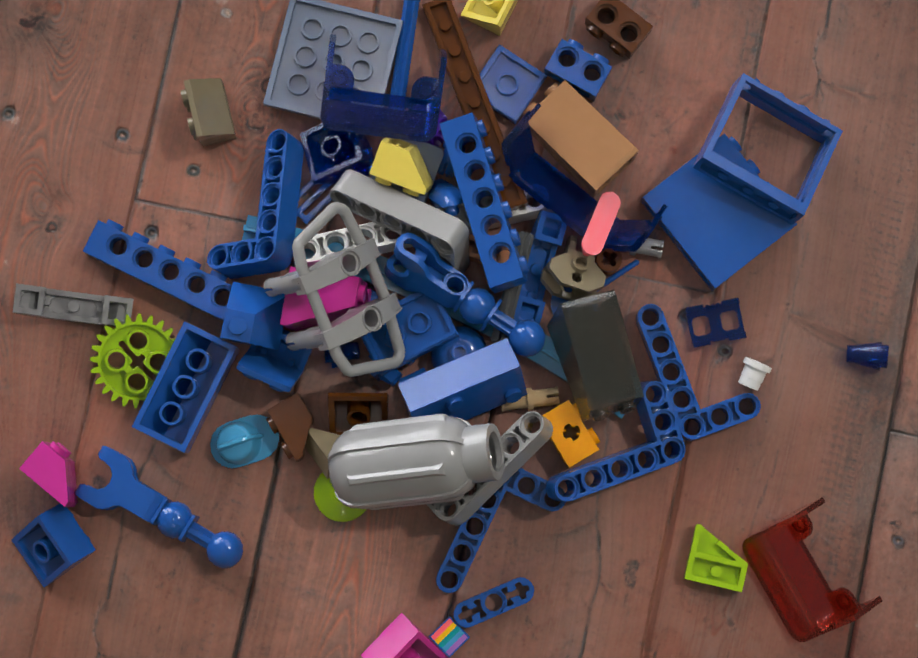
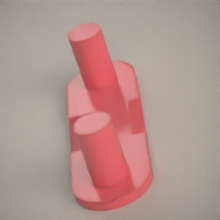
M605 192L599 198L581 242L582 253L585 256L598 255L604 247L621 205L619 196L614 192Z

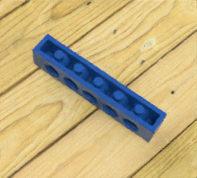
M472 112L440 123L439 125L489 288L494 293H498L528 283L526 273H529L530 269L526 257H520L517 246L521 245V240L517 229H511L509 218H512L513 214L508 201L503 202L500 191L504 190V185L500 174H494L492 164L496 163L491 146L486 147L483 137L488 136L483 120H478ZM467 143H476V148L473 152L463 153V148ZM484 169V176L480 180L474 181L471 179L472 173L475 170ZM485 196H492V204L487 208H481V199ZM492 224H501V230L498 234L488 235V229ZM501 251H510V257L506 262H497V255Z
M110 219L106 223L97 221L83 249L84 253L224 321L227 305H218L216 297L222 291H231L232 285L226 283L228 277L214 270L208 274L200 270V263L186 257L183 262L174 257L175 251L161 244L157 249L148 244L150 239L139 233L134 232L130 236L122 232L124 228L122 225ZM120 240L126 241V251L120 255L114 254V244ZM144 253H151L153 256V262L148 267H140L139 258ZM169 266H177L179 268L177 278L167 280L165 278V270ZM197 278L204 279L205 288L203 291L193 293L190 288L192 281Z

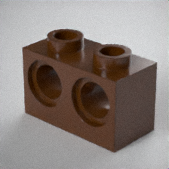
M600 0L585 20V25L588 26L586 30L592 36L599 40L602 37L610 43L609 48L620 57L625 55L629 59L653 28L649 22L620 0ZM604 12L609 13L613 17V22L602 24L598 20V15ZM624 30H631L636 35V39L632 42H626L621 38L620 33Z

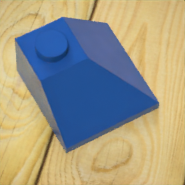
M233 281L220 338L279 351L284 326L280 325L285 294L271 297L265 292L272 289H264L263 287Z

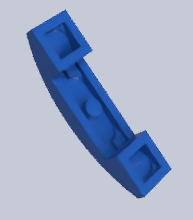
M540 210L531 231V234L534 235V240L528 259L530 272L526 273L528 283L522 284L514 315V320L517 322L532 320L540 325L546 304L543 301L546 287L540 281L541 273L551 258L555 257L557 247L562 246L569 220L568 217Z

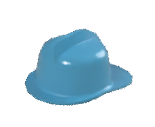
M258 414L245 416L227 422L216 429L210 442L211 453L222 466L228 468L242 467L271 456L277 449L279 432L274 434L266 420L268 418L266 416Z

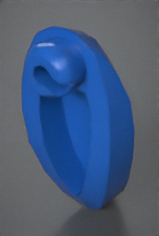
M443 179L435 180L428 195L432 207L443 208V212L452 216L458 215V205L463 203L459 188Z

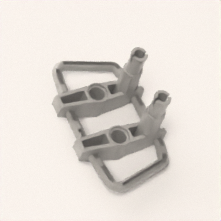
M333 202L294 239L292 251L296 271L287 273L284 276L266 279L264 289L272 288L273 290L266 291L265 293L271 297L296 293L297 296L307 295L319 326L311 327L305 331L290 332L286 336V344L294 342V344L287 346L290 350L296 351L304 348H319V351L329 350L332 359L340 371L348 377L395 369L403 363L405 358V346L396 318V314L403 308L399 304L396 296L397 293L389 294L376 258L381 253H379L375 238L366 240L348 206L341 202ZM336 214H339L355 244L338 252L327 254L322 260L308 268L304 246ZM366 267L378 298L359 307L349 309L344 315L330 323L318 290L347 277L355 276ZM386 323L394 351L393 356L351 365L343 354L340 345L370 332L378 331Z

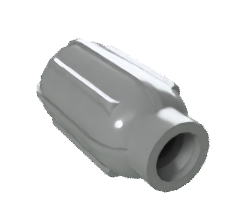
M433 414L354 425L335 440L328 454V470L335 495L343 505L350 508L370 510L458 501L473 488L475 483L500 480L504 472V450L500 432L494 423L471 425L468 421L458 417L447 416L446 414Z

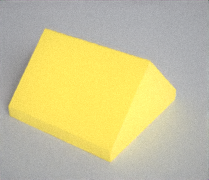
M468 0L460 16L500 36L518 0Z

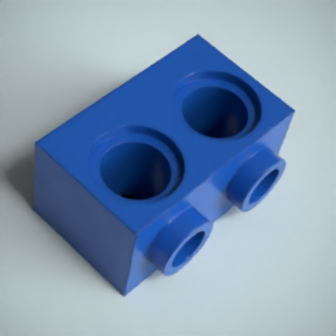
M561 39L545 67L544 74L559 83L566 80L579 94L594 102L611 72L612 66L608 64L609 60L600 54L594 53L592 56L583 50L584 46L575 40L569 39L567 42ZM562 55H570L575 63L570 67H564L560 64L559 58ZM587 69H595L598 71L600 78L596 81H589L585 78L584 72Z

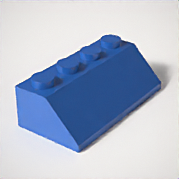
M184 321L132 427L189 454L240 349Z

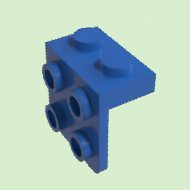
M283 329L279 351L251 345L238 362L236 368L249 379L263 381L279 392H290L304 373L313 349L290 350L287 346L294 344V342L286 344V336L290 332Z

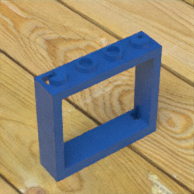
M743 73L732 84L693 168L793 225L805 215L843 130L832 125L830 120L822 119L813 114L806 106L789 100L780 91L772 90L760 83L757 78L753 79ZM739 96L821 143L796 198L713 151Z

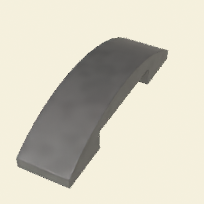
M16 283L13 313L116 327L114 323L115 318L123 324L125 323L126 314H129L130 317L132 316L134 299L56 290Z

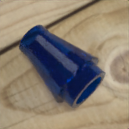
M882 342L847 345L846 362L880 371V368H887L889 345H882Z

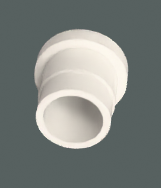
M745 357L743 360L745 365L738 382L758 391L766 374H770L772 368L759 361Z

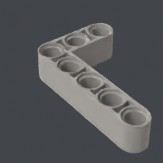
M346 170L331 189L329 195L333 202L344 203L351 212L400 235L408 232L416 234L432 244L441 259L462 274L469 267V229L462 220L389 186L378 183L374 179L354 170Z
M526 412L501 436L504 450V472L500 480L477 483L476 492L471 496L467 492L461 500L426 505L439 519L454 526L463 524L550 439L553 434L552 423L538 412ZM540 421V429L532 433V426ZM519 442L518 451L511 454L512 445ZM456 504L454 514L448 516L449 507Z

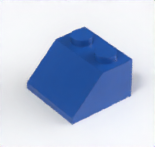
M60 503L38 515L11 539L44 588L84 561L96 550L90 538L75 520L73 513Z

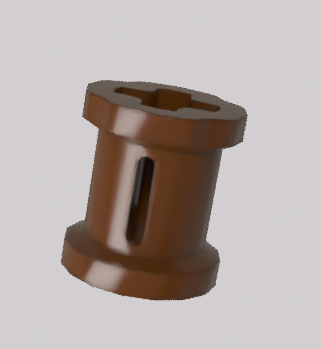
M605 246L595 256V263L605 275L611 276L621 266L622 254L616 247ZM604 256L606 258H614L612 266L610 264L606 266L602 264Z

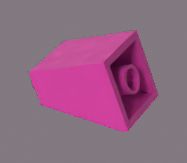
M290 266L289 273L296 271L295 267ZM356 276L347 277L318 290L330 322L344 315L349 309L370 302L372 292L371 289H368V283ZM296 293L285 295L280 325L291 331H300L318 326L306 294L297 296Z

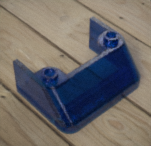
M330 35L320 113L321 122L326 128L334 131L417 142H427L436 135L447 63L446 50L440 49L437 77H420L413 83L410 97L354 90L353 72L345 65L333 64L336 35Z

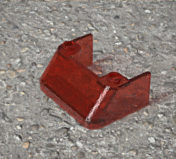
M823 497L789 513L746 538L742 544V550L786 629L799 642H806L856 621L883 601L878 596L859 604L850 590L843 587L831 590L803 542L813 531V524L808 513L825 503Z

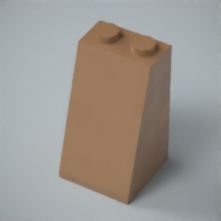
M566 80L560 85L555 82L545 91L544 95L546 98L541 103L533 102L522 113L525 116L522 120V125L593 199L635 160L639 150Z

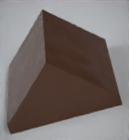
M328 393L330 433L341 435L356 424L388 420V393Z

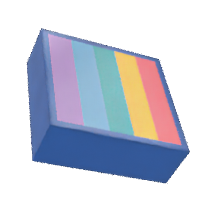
M449 616L429 635V638L450 658L470 636Z

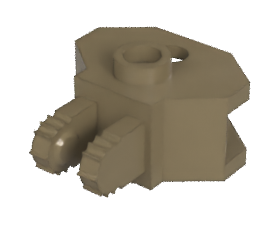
M569 235L564 253L551 258L542 270L540 281L551 295L580 304L595 298L597 290L604 287L606 276L595 263L594 256H585L582 252L575 250L577 236ZM563 286L572 288V292H566Z

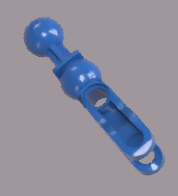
M409 232L398 237L394 246V254L387 260L384 268L385 275L389 280L406 291L423 293L442 306L453 308L455 313L459 309L461 316L467 322L474 325L483 324L480 328L481 331H484L486 326L490 324L509 337L508 340L513 351L520 356H534L543 349L546 337L543 328L537 322L532 320L517 322L500 311L498 308L503 300L499 299L496 303L494 296L488 290L480 287L472 288L474 282H469L465 275L443 261L433 245L426 240ZM403 245H412L415 248V254L406 251ZM399 264L407 271L397 272L393 266ZM448 287L454 288L457 293L450 291Z
M101 447L98 456L111 468L112 477L110 483L101 489L80 484L75 491L76 496L101 510H113L123 507L152 525H156L159 531L166 537L171 539L178 538L181 542H185L187 539L194 541L206 549L209 561L216 567L222 569L231 568L241 560L243 544L236 534L229 531H221L215 534L197 523L200 517L192 514L190 508L184 503L178 501L171 502L172 500L141 482L138 478L136 465L132 459L110 447Z

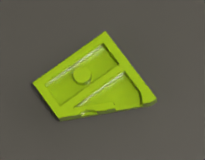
M696 524L683 579L742 592L748 563L707 531L705 527Z

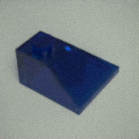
M348 110L300 133L311 180L314 184H336L346 170H354L367 177L371 175L369 172L375 159L372 147L352 111Z

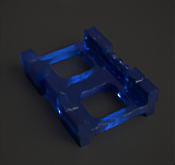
M739 298L724 300L720 304L716 303L715 305L711 304L705 307L702 304L685 308L692 348L711 345L712 341L718 342L725 339L733 341L747 338L744 331ZM735 311L739 327L725 331L722 328L720 318L722 312ZM706 316L709 320L711 331L707 335L696 336L693 331L692 319Z

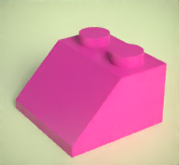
M42 441L19 469L64 507H75L77 505L75 462L69 457L71 451L59 442L52 441V443Z
M403 613L361 654L362 658H449Z

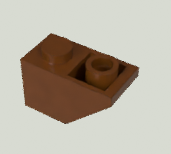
M297 392L268 409L270 417L266 418L274 434L280 432L285 442L281 444V447L289 459L294 457L299 462L304 458L308 432L312 428L314 418Z

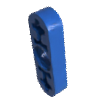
M518 577L457 604L454 609V619L462 627H472L529 602L534 595V587L526 578ZM518 582L522 586L528 585L529 590L525 592L526 597L524 599H521L519 595L511 597L510 599L514 603L507 606L506 596L501 589L507 587L509 593L516 589L515 584ZM490 594H498L502 598V606L497 611H491L485 605V600ZM480 599L481 607L487 615L480 617L479 611L472 615L471 622H467L466 619L460 620L458 615L462 613L461 607L467 606L468 609H473L477 607L474 601Z

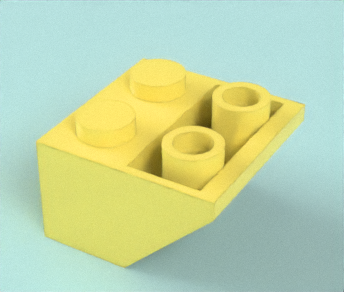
M392 135L381 140L369 174L376 176L375 181L383 185L391 186L394 183L402 186V191L415 197H419V194L425 195L432 188L434 182L417 145Z

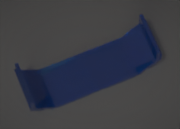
M538 103L532 111L529 110L501 143L506 165L510 166L511 173L509 176L515 184L545 208L553 210L561 217L565 224L584 237L598 201L535 152L529 121L541 107ZM663 204L651 220H620L616 217L602 250L611 248L613 251L636 252L662 218L661 215L668 206Z

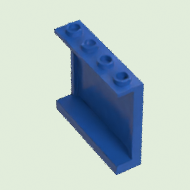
M725 133L720 136L713 151L759 177L760 170L751 159L746 161L740 153L742 148L732 136L728 138ZM697 154L643 196L640 202L710 290L713 291L784 234L793 229L797 223L790 224L694 169L693 165L697 159Z

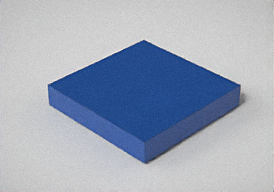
M500 44L480 72V77L492 109L515 125L547 78L546 74Z

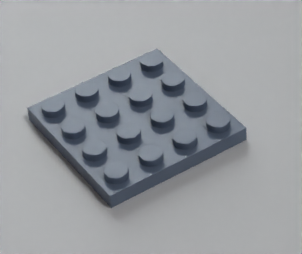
M290 0L263 105L376 133L403 20L322 0Z

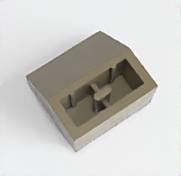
M222 79L184 80L185 89L181 90V96L187 111L192 114V117L187 118L194 140H199L204 147L237 139Z

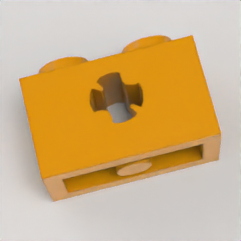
M567 400L542 415L553 425V434L550 440L567 468L572 467L599 450L597 444L600 443V440L592 427L588 430L586 429L581 420L585 418V415L577 402L571 404L570 400ZM569 425L570 428L576 427L579 433L575 434L578 436L576 440L573 441L571 437L567 439L564 437L563 433L566 432L565 426Z

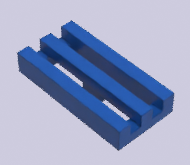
M328 164L300 189L299 200L327 173L331 175L298 208L297 216L306 225L332 201L330 195L328 194L307 215L303 212L332 184L340 179V176Z

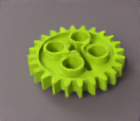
M138 313L136 321H132L129 314H126L125 323L123 324L115 318L114 323L116 327L114 329L108 325L104 326L107 336L101 334L96 336L102 342L101 345H92V349L98 352V355L90 357V361L98 363V366L92 368L91 373H100V377L95 380V384L104 382L105 386L102 393L105 394L111 390L113 392L111 401H115L120 396L122 397V406L124 407L128 400H133L134 408H137L139 400L145 401L155 380H152L139 365L131 366L132 357L122 349L119 342L123 341L136 356L144 355L143 364L157 377L160 369L151 366L150 358L155 354H162L167 357L176 337L172 339L169 337L173 332L172 327L165 331L162 329L163 320L154 325L153 315H150L145 322L142 321L141 313ZM136 332L143 333L147 337L146 344L140 348L134 347L130 343L132 334ZM113 352L123 354L125 363L117 368L111 366L108 361L110 354ZM136 373L141 374L145 378V384L138 389L132 388L128 383L129 377Z

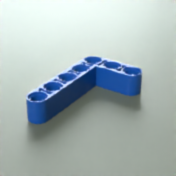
M274 130L267 138L255 238L214 246L208 253L207 263L209 267L229 279L285 270L292 261V244L295 239L304 145L285 130Z
M646 304L641 307L636 314V325L657 380L663 383L668 391L684 440L692 441L758 415L761 404L758 397L751 393H744L700 409L663 311L655 304ZM653 311L657 316V323L652 326L646 325L642 320L643 312ZM655 338H663L667 342L666 352L658 353L653 349L652 343ZM666 365H673L678 370V376L675 380H668L664 377L663 368ZM676 392H683L687 395L688 404L685 408L677 407L674 404L673 397ZM742 399H748L753 404L751 414L745 415L740 412L739 402ZM720 409L725 413L726 420L724 424L717 425L712 421L711 414L713 410ZM692 419L698 423L699 429L697 434L689 435L685 432L684 423L686 420Z
M645 381L637 384L633 391V399L647 442L553 475L548 479L545 486L548 497L555 501H573L682 460L686 452L685 444L665 385L659 381ZM649 387L654 391V398L651 402L646 397V391ZM658 415L663 419L661 429H658L655 425V419ZM667 443H670L672 447V453L669 457L664 453V447ZM641 452L646 456V462L642 467L638 463V456ZM615 461L620 465V472L617 476H614L611 470L612 464ZM588 471H591L594 476L593 483L590 486L585 482V475ZM562 480L567 484V492L563 496L558 492V485Z
M520 468L494 493L496 501L493 507L483 508L481 506L469 518H479L482 521L483 530L477 535L470 534L466 529L467 521L460 525L436 577L439 589L446 593H453L461 587L506 491L551 512L560 510L566 502L560 501L556 507L548 506L544 499L547 480ZM527 477L533 480L535 487L532 493L523 494L519 491L518 482L520 479ZM558 486V492L563 496L565 492ZM460 544L467 545L471 552L470 557L462 562L455 559L453 554L454 548ZM446 571L456 573L458 576L456 586L452 588L443 586L441 583L442 574Z

